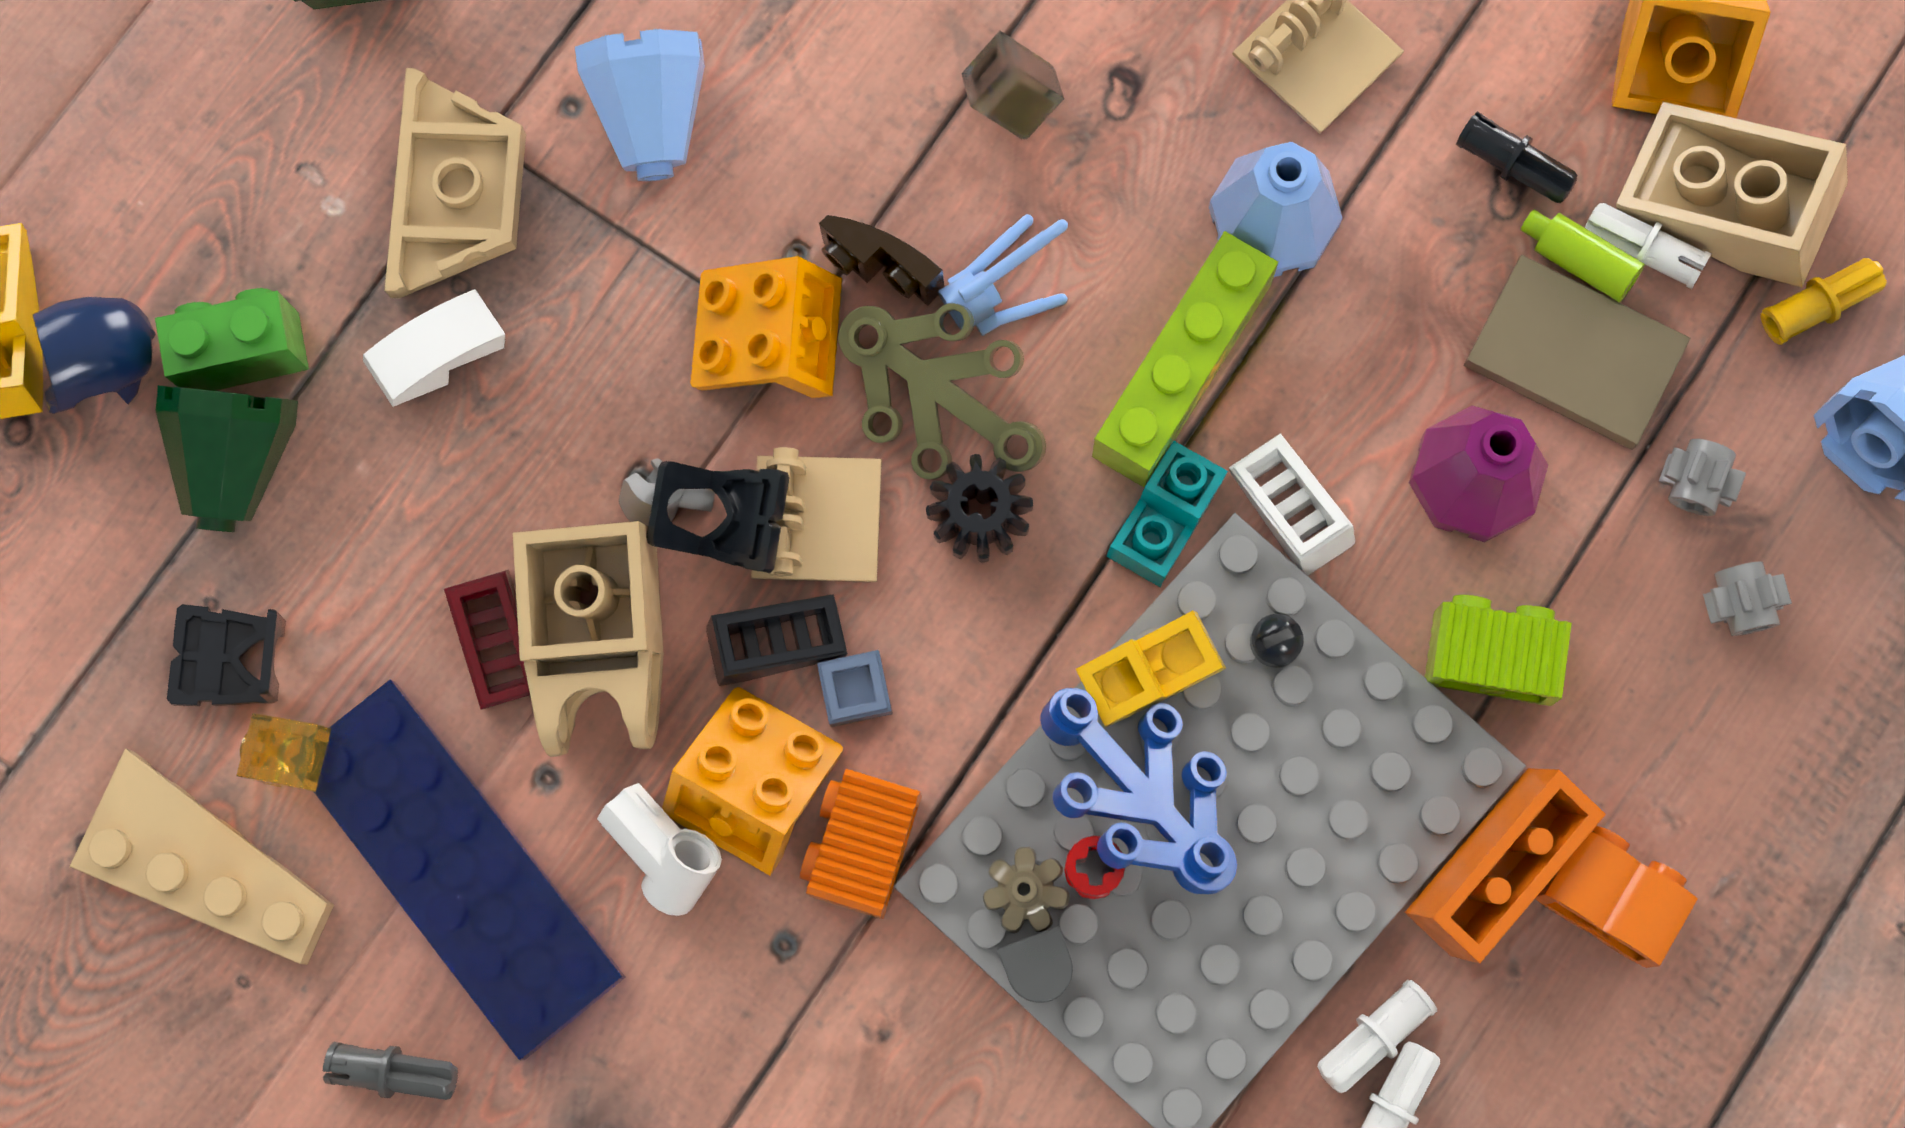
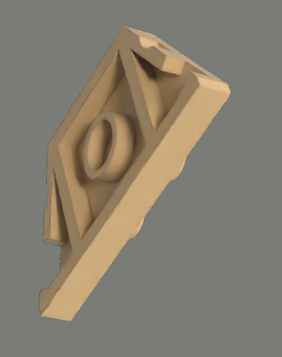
M406 68L385 280V292L390 298L407 296L515 250L517 246L526 133L522 125L498 112H488L481 108L477 101L457 90L453 93L428 80L425 73L415 68Z

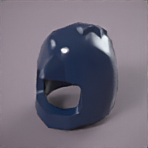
M83 297L58 302L32 314L51 385L45 391L49 413L55 414L72 409L77 403L86 398L108 392L118 393L129 405L138 393L142 377L151 368L152 339L156 335L148 317L137 305L123 298Z

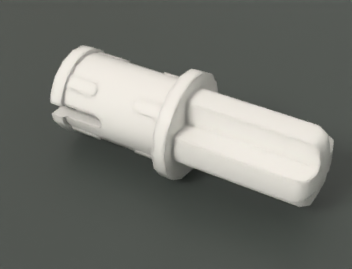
M1599 203L1595 207L1585 225V228L1645 265L1687 285L1686 287L1690 289L1693 288L1701 272L1679 260L1702 271L1712 254L1661 231L1660 229L1663 224L1656 222L1653 227L1606 203Z
M1406 980L1402 984L1403 986L1369 1017L1361 1014L1356 1019L1359 1026L1319 1061L1317 1067L1321 1076L1337 1092L1343 1093L1349 1090L1385 1056L1390 1059L1394 1058L1398 1054L1396 1046L1430 1015L1433 1016L1437 1012L1434 1002L1414 981Z
M1407 1042L1404 1044L1379 1094H1370L1369 1099L1374 1103L1361 1128H1407L1410 1122L1417 1124L1419 1118L1414 1116V1113L1440 1065V1058L1417 1043Z

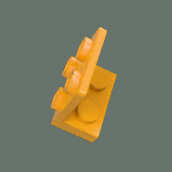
M799 256L704 270L700 276L691 386L704 391L776 382L811 398L833 396L842 278Z
M735 687L672 770L662 809L673 821L689 830H695L706 835L715 845L771 876L783 858L795 822L839 760L843 746L748 691Z

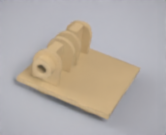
M1286 0L1233 51L1232 55L1313 129L1321 134L1403 54L1404 50L1348 0Z
M788 447L775 448L773 456H757V471H760V469L781 470L788 473L790 480L783 519L776 522L781 527L775 568L771 573L752 570L751 578L877 582L882 459L798 457L799 451Z

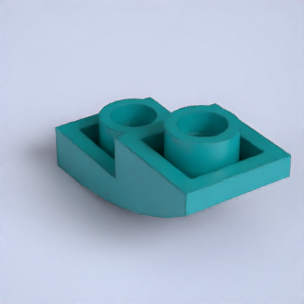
M1173 440L1144 487L1139 501L1112 542L1106 557L1161 588L1228 471Z

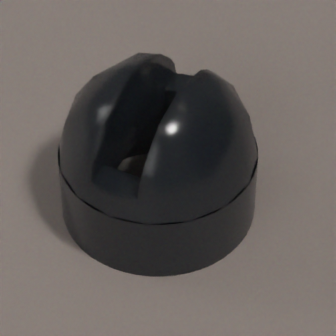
M1272 614L1261 619L1256 624L1250 637V646L1255 658L1262 664L1273 668L1284 667L1292 663L1300 654L1304 643L1303 632L1298 623L1291 617L1283 614ZM1288 628L1292 632L1293 638L1282 641L1267 649L1262 642L1263 638Z

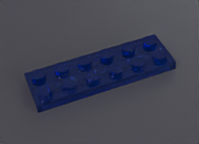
M388 680L289 759L519 1060L527 1059L626 978L399 685L393 680Z

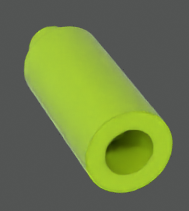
M1534 209L1521 227L1522 232L1538 241L1534 249L1535 252L1619 303L1629 293L1645 267V264L1561 213H1558L1551 220Z

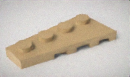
M128 749L124 750L70 864V867L305 965L308 964L334 907V904L274 858L267 856L243 837L244 835L224 820H220L199 804L188 792L156 771L149 762Z

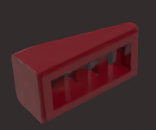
M509 569L445 588L444 592L480 709H486L529 696L530 691L524 661H520L516 592ZM495 593L499 594L501 605L469 613L468 601ZM506 617L509 629L476 638L473 626ZM513 641L516 653L486 662L482 661L481 650ZM521 666L524 677L489 686L488 674Z

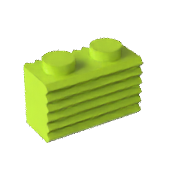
M1454 595L1452 602H1442L1434 611L1425 674L1427 682L1432 683L1435 687L1552 706L1562 699L1572 623L1555 620L1554 610L1540 606L1521 605L1516 607V613L1505 612L1503 610L1491 609L1492 601L1487 598L1474 595Z

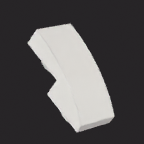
M474 289L430 309L396 329L363 354V362L392 407L448 385L449 370L503 349L505 333Z

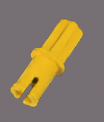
M1863 258L1825 279L1820 277L1811 278L1806 282V289L1762 310L1760 318L1766 333L1772 341L1782 345L1788 339L1823 321L1830 324L1838 321L1841 318L1842 311L1885 288L1887 280L1883 274V268L1878 261Z

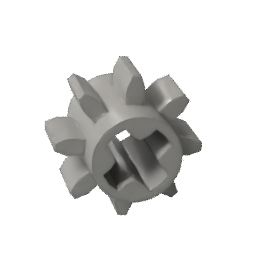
M1691 439L1686 451L1674 448L1672 454H1668L1659 482L1673 486L1668 500L1676 507L1699 515L1713 516L1719 504L1730 507L1732 501H1737L1746 472L1732 469L1736 458V453L1733 450L1713 441Z
M1761 561L1741 564L1716 572L1714 575L1718 588L1710 589L1711 592L1703 594L1711 624L1722 621L1728 623L1731 636L1751 634L1780 625L1777 610L1792 604L1784 574L1766 575L1764 564Z

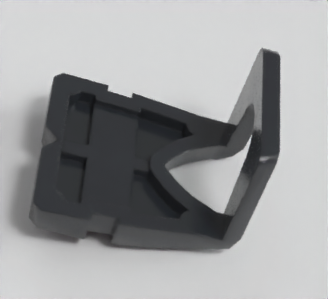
M673 461L661 462L657 472L646 536L647 542L654 547L706 556L734 566H741L745 569L771 573L775 568L781 527L776 522L783 519L790 477L787 472L775 469H760V471L752 469L711 471ZM679 489H711L722 501L727 516L714 531L704 537H700L674 525L670 521L667 512L668 502L671 495Z
M185 604L179 606L176 611L173 647L180 655L171 661L167 691L168 702L174 706H201L202 702H212L213 706L277 702L279 682L274 671V657L277 639L285 635L286 620L274 609H268L267 617H260L222 609V613L211 612L209 607ZM264 641L259 680L246 670L239 659L251 647Z

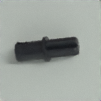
M1478 111L1470 118L1456 143L1458 147L1480 157L1502 171L1500 177L1507 181L1512 176L1555 203L1563 202L1577 181L1578 175L1574 170L1531 145L1533 138L1526 135L1522 139L1500 127Z

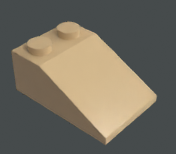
M1663 102L1619 196L1616 207L1618 210L1653 227L1656 222L1663 224L1660 229L1661 231L1704 252L1712 253L1711 257L1741 272L1803 287L1848 183L1846 144Z

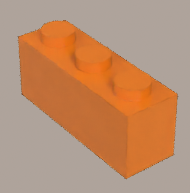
M1527 768L1404 913L1450 956L1480 964L1606 814L1559 769Z

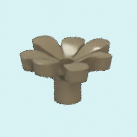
M1020 847L1015 851L1014 865L1011 866L1002 859L995 860L991 864L988 873L998 883V886L987 889L984 892L983 902L988 910L993 911L1001 908L1005 910L1001 919V926L1006 931L1017 933L1021 930L1024 921L1029 920L1036 932H1043L1048 930L1053 924V919L1048 909L1050 907L1064 909L1069 903L1070 895L1068 890L1063 887L1054 886V881L1063 873V867L1054 858H1049L1043 861L1041 865L1036 864L1034 849ZM1023 884H1028L1030 886L1029 894L1025 896L1020 895L1019 888Z

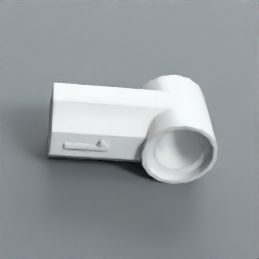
M639 783L623 789L618 796L604 806L597 818L605 830L645 873L641 884L643 894L652 906L663 913L675 916L687 914L693 909L720 868L722 859L715 843L706 835L695 830L680 829Z

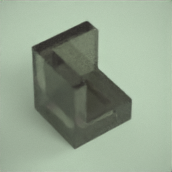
M1000 30L961 73L970 107L1023 140L1028 139L1065 99L1055 68L1049 62Z

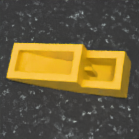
M22 223L0 226V419L43 412V353L32 315L39 312V304L27 230Z

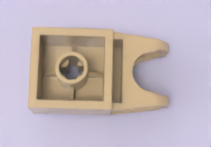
M639 521L513 533L520 661H524L538 735L546 754L550 757L568 753L571 735L575 727V717L579 707L588 697L599 692H607L617 701L621 709L622 718L628 728L633 747L650 749L655 743L659 723L664 656L657 547L647 542L648 526ZM592 581L593 585L598 586V596L594 603L588 606L580 602L581 591H590L589 582Z

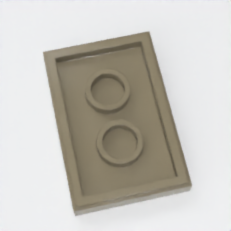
M1521 255L1463 366L1633 450L1638 445L1691 338Z

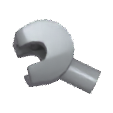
M658 458L651 460V465L654 469L646 478V481L637 473L623 480L619 504L630 522L639 521L647 526L649 525L658 467L663 462ZM679 489L671 495L667 507L670 521L675 518L679 507L711 512L715 493L711 489Z

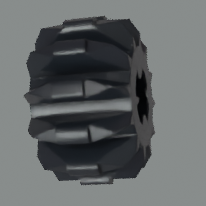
M974 454L970 456L971 472L965 474L958 464L950 462L946 466V472L952 484L943 481H933L931 483V494L940 502L928 505L926 507V515L929 520L942 522L934 531V538L938 543L947 542L957 536L953 546V555L956 558L962 559L966 555L970 544L977 545L978 560L984 563L989 561V544L995 543L998 549L1005 555L1013 552V543L1006 532L1017 536H1026L1028 534L1029 523L1018 515H1023L1033 510V499L1025 495H1017L1025 486V478L1022 474H1015L1002 480L1006 471L1005 460L997 458L993 462L990 471L987 472L982 471L981 456ZM976 498L982 505L992 501L990 503L991 516L984 519L978 512L967 516L969 514L968 501Z

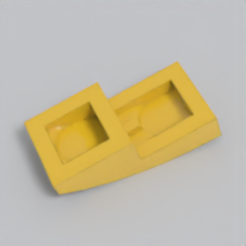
M1192 610L1138 640L1131 639L1075 670L1086 691L1094 698L1102 723L1105 727H1108L1223 671L1226 667L1198 613Z

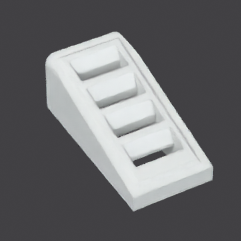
M1281 433L1229 467L1231 475L1286 554L1307 576L1354 545L1355 535L1352 523ZM1283 462L1287 470L1260 487L1255 479ZM1297 483L1300 486V490L1276 506L1271 502L1273 498ZM1311 504L1316 509L1293 526H1290L1286 521ZM1326 525L1328 526L1327 528H1325L1324 530H1322L1321 532H1319L1318 534H1316L1315 536H1313L1312 538H1310V539L1307 540L1306 542H1304V543L1302 542L1304 539H1306L1307 537L1311 536L1312 534H1314L1315 532H1317L1318 530H1320V529L1323 528L1324 526H1326Z

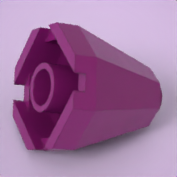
M1470 406L1426 429L1422 435L1418 449L1419 453L1413 466L1409 484L1435 528L1448 532L1456 530L1469 534L1468 538L1486 542L1527 521L1535 514L1548 463L1521 419Z

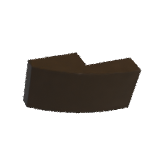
M827 215L819 223L823 243L825 244L821 250L830 263L844 275H849L854 271L868 283L885 267L883 275L895 290L906 298H910L915 294L927 306L939 295L938 291L944 288L943 270L927 256L895 236L868 224L837 216Z

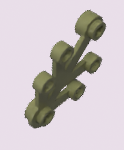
M949 303L941 306L933 314L895 320L888 311L880 307H859L844 318L839 329V345L844 356L850 362L862 368L868 410L862 419V429L867 438L877 443L890 442L896 439L902 431V417L892 407L888 375L889 367L906 379L908 383L918 446L912 454L911 464L915 473L921 478L937 479L947 474L946 466L952 462L949 449L943 445L937 403L994 444L995 458L1005 460L1006 469L1022 472L1036 467L1042 461L1046 452V441L1043 433L1037 426L1024 421L1007 423L952 382L953 380L989 374L998 378L1015 376L1021 370L1024 363L1023 352L1016 343L998 340L991 343L986 350L922 360L901 344L938 336L947 341L966 339L974 327V318L968 308L960 304ZM956 310L963 316L964 326L959 333L952 335L945 330L943 322L949 312ZM867 325L873 326L878 333V341L870 349L864 348L859 342V333ZM1002 347L1009 348L1014 355V363L1007 371L998 370L993 362L995 352ZM880 412H885L892 420V428L885 436L877 434L873 428V419ZM1016 434L1024 437L1028 443V451L1021 459L1013 458L1007 450L1008 440ZM930 448L938 451L942 458V464L936 472L927 471L922 464V456Z

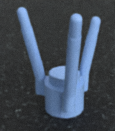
M1028 214L1024 215L969 266L947 280L949 285L938 291L944 305L955 303L968 308L973 315L974 326L984 336L1000 325L1066 304L1067 296L1064 293H1059L999 312H995L993 307L1002 302L993 283L1066 231L1068 228L1066 220H1058L984 272L983 270L1033 224V217ZM956 310L949 312L959 329L962 330L964 319L961 313Z

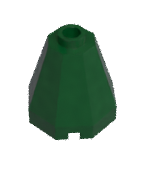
M158 385L155 411L182 515L197 517L196 529L235 532L236 521H252L296 426L298 401Z

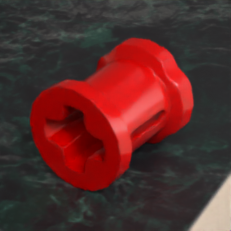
M1090 836L1081 839L1073 845L1067 854L1064 868L1066 882L1082 898L1092 900L1105 898L1112 890L1117 888L1124 877L1125 868H1113V872L1105 873L1100 885L1095 886L1089 885L1087 874L1077 873L1076 864L1084 863L1088 852L1097 851V843L1100 836ZM1113 842L1114 847L1122 853L1117 844Z

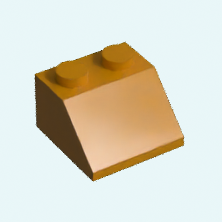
M1630 0L1623 22L1612 95V107L1658 114L1662 103L1668 102L1737 119L1771 13L1767 0Z

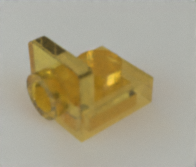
M252 713L248 732L241 742L240 763L236 776L266 785L286 786L316 792L331 729L318 724Z

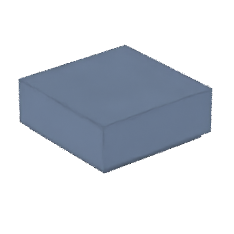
M879 650L817 663L830 727L893 714Z

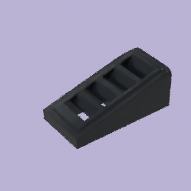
M834 594L711 615L706 626L718 686L815 665L819 662L846 657L848 654ZM816 615L822 641L821 646H811L805 617ZM791 622L797 650L787 651L781 623ZM766 628L771 655L761 656L755 629ZM740 633L745 659L735 661L730 635Z

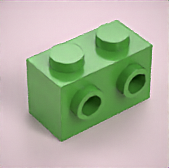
M265 288L248 289L238 293L235 296V300L215 305L206 302L187 303L178 306L174 310L175 314L155 318L164 376L177 387L217 391L309 370L299 312L278 291Z

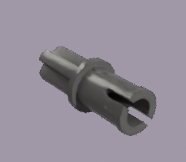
M333 1042L327 1050L323 1064V1072H326L323 1076L325 1084L366 1088L378 1091L381 1098H391L395 1092L447 1100L453 1096L458 1081V1068L451 1062L403 1055L399 1046H389L386 1050H375Z

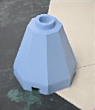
M653 29L640 31L641 39L624 42V35L620 33L605 35L575 46L578 73L622 168L625 171H636L638 181H657L674 177L673 168L686 164L705 68L702 41L699 39L698 33Z
M1294 142L1267 147L1236 158L1209 204L1212 222L1214 223L1215 221L1218 232L1217 240L1226 231L1278 261L1274 277L1281 276L1283 271L1299 268L1298 271L1314 268L1339 228L1343 218L1329 170L1315 154Z
M1905 355L1852 378L1813 416L1817 429L1823 423L1826 425L1828 434L1821 441L1824 455L1862 490L1875 494H1880L1886 487L1901 490L1895 499L1905 501Z

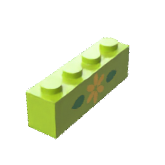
M1226 231L1223 232L1094 438L1093 458L1140 486H1146L1173 440L1175 441L1270 288L1279 263L1278 261Z

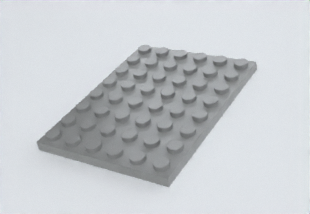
M1236 513L1230 517L1110 649L1112 650L1131 639L1138 640L1192 610L1198 613L1226 669L1159 703L1171 705L1179 712L1182 718V730L1172 741L1174 807L1189 824L1190 791L1182 781L1183 767L1194 755L1203 751L1214 753L1225 764L1226 779L1216 789L1217 832L1230 844L1236 856L1237 871L1233 881L1224 890L1216 894H1195L1187 891L1177 882L1173 871L1129 865L1125 868L1124 877L1117 888L1112 890L1107 897L1092 900L1079 896L1076 890L1066 882L1064 868L1067 854L1073 845L1081 839L1090 836L1101 837L1113 824L1122 822L1135 827L1144 840L1168 841L1151 824L1087 814L1080 818H1068L1062 815L1053 803V791L1064 777L1070 773L1079 772L1089 776L1095 782L1097 788L1121 792L1123 790L1081 743L1075 746L1059 745L1045 734L1040 725L893 886L1153 1128H1210L1526 767L1524 763L1432 683L1427 682L1424 676ZM1272 614H1283L1294 619L1300 626L1304 638L1302 650L1297 658L1289 665L1279 668L1269 667L1259 662L1253 655L1250 646V637L1256 624L1264 617ZM1287 628L1263 638L1262 642L1267 649L1294 636ZM1082 681L1075 687L1086 691ZM1067 706L1068 711L1073 716L1081 718L1073 708ZM1149 708L1108 727L1104 726L1098 715L1097 722L1145 774L1144 740L1138 732V722ZM1153 719L1157 729L1162 732H1168L1167 727L1162 721ZM1197 767L1198 774L1204 780L1211 781L1209 773L1204 768ZM1067 788V792L1072 800L1084 803L1080 792L1073 788ZM1112 838V842L1117 844L1122 853L1128 854L1126 844L1118 838ZM1020 847L1034 849L1036 864L1041 865L1043 861L1049 858L1059 861L1063 867V873L1054 881V886L1067 889L1070 895L1069 903L1064 909L1050 907L1048 911L1053 919V924L1049 929L1057 926L1060 927L1073 964L1072 979L1067 989L1059 997L1044 1003L1025 1000L1013 990L997 951L998 948L1041 932H1036L1029 920L1024 921L1021 930L1017 933L1006 931L1001 926V919L1005 910L1003 908L993 911L988 910L983 902L984 892L987 889L998 886V883L988 873L991 864L995 860L1002 859L1011 866L1014 865V854ZM1097 851L1088 852L1086 861L1082 864H1076L1077 873L1082 872L1088 875L1089 885H1100L1103 875L1113 872L1112 867L1101 862ZM1200 853L1202 861L1206 865L1213 867L1211 861L1204 854ZM1023 884L1019 888L1020 895L1025 896L1030 892L1028 884Z

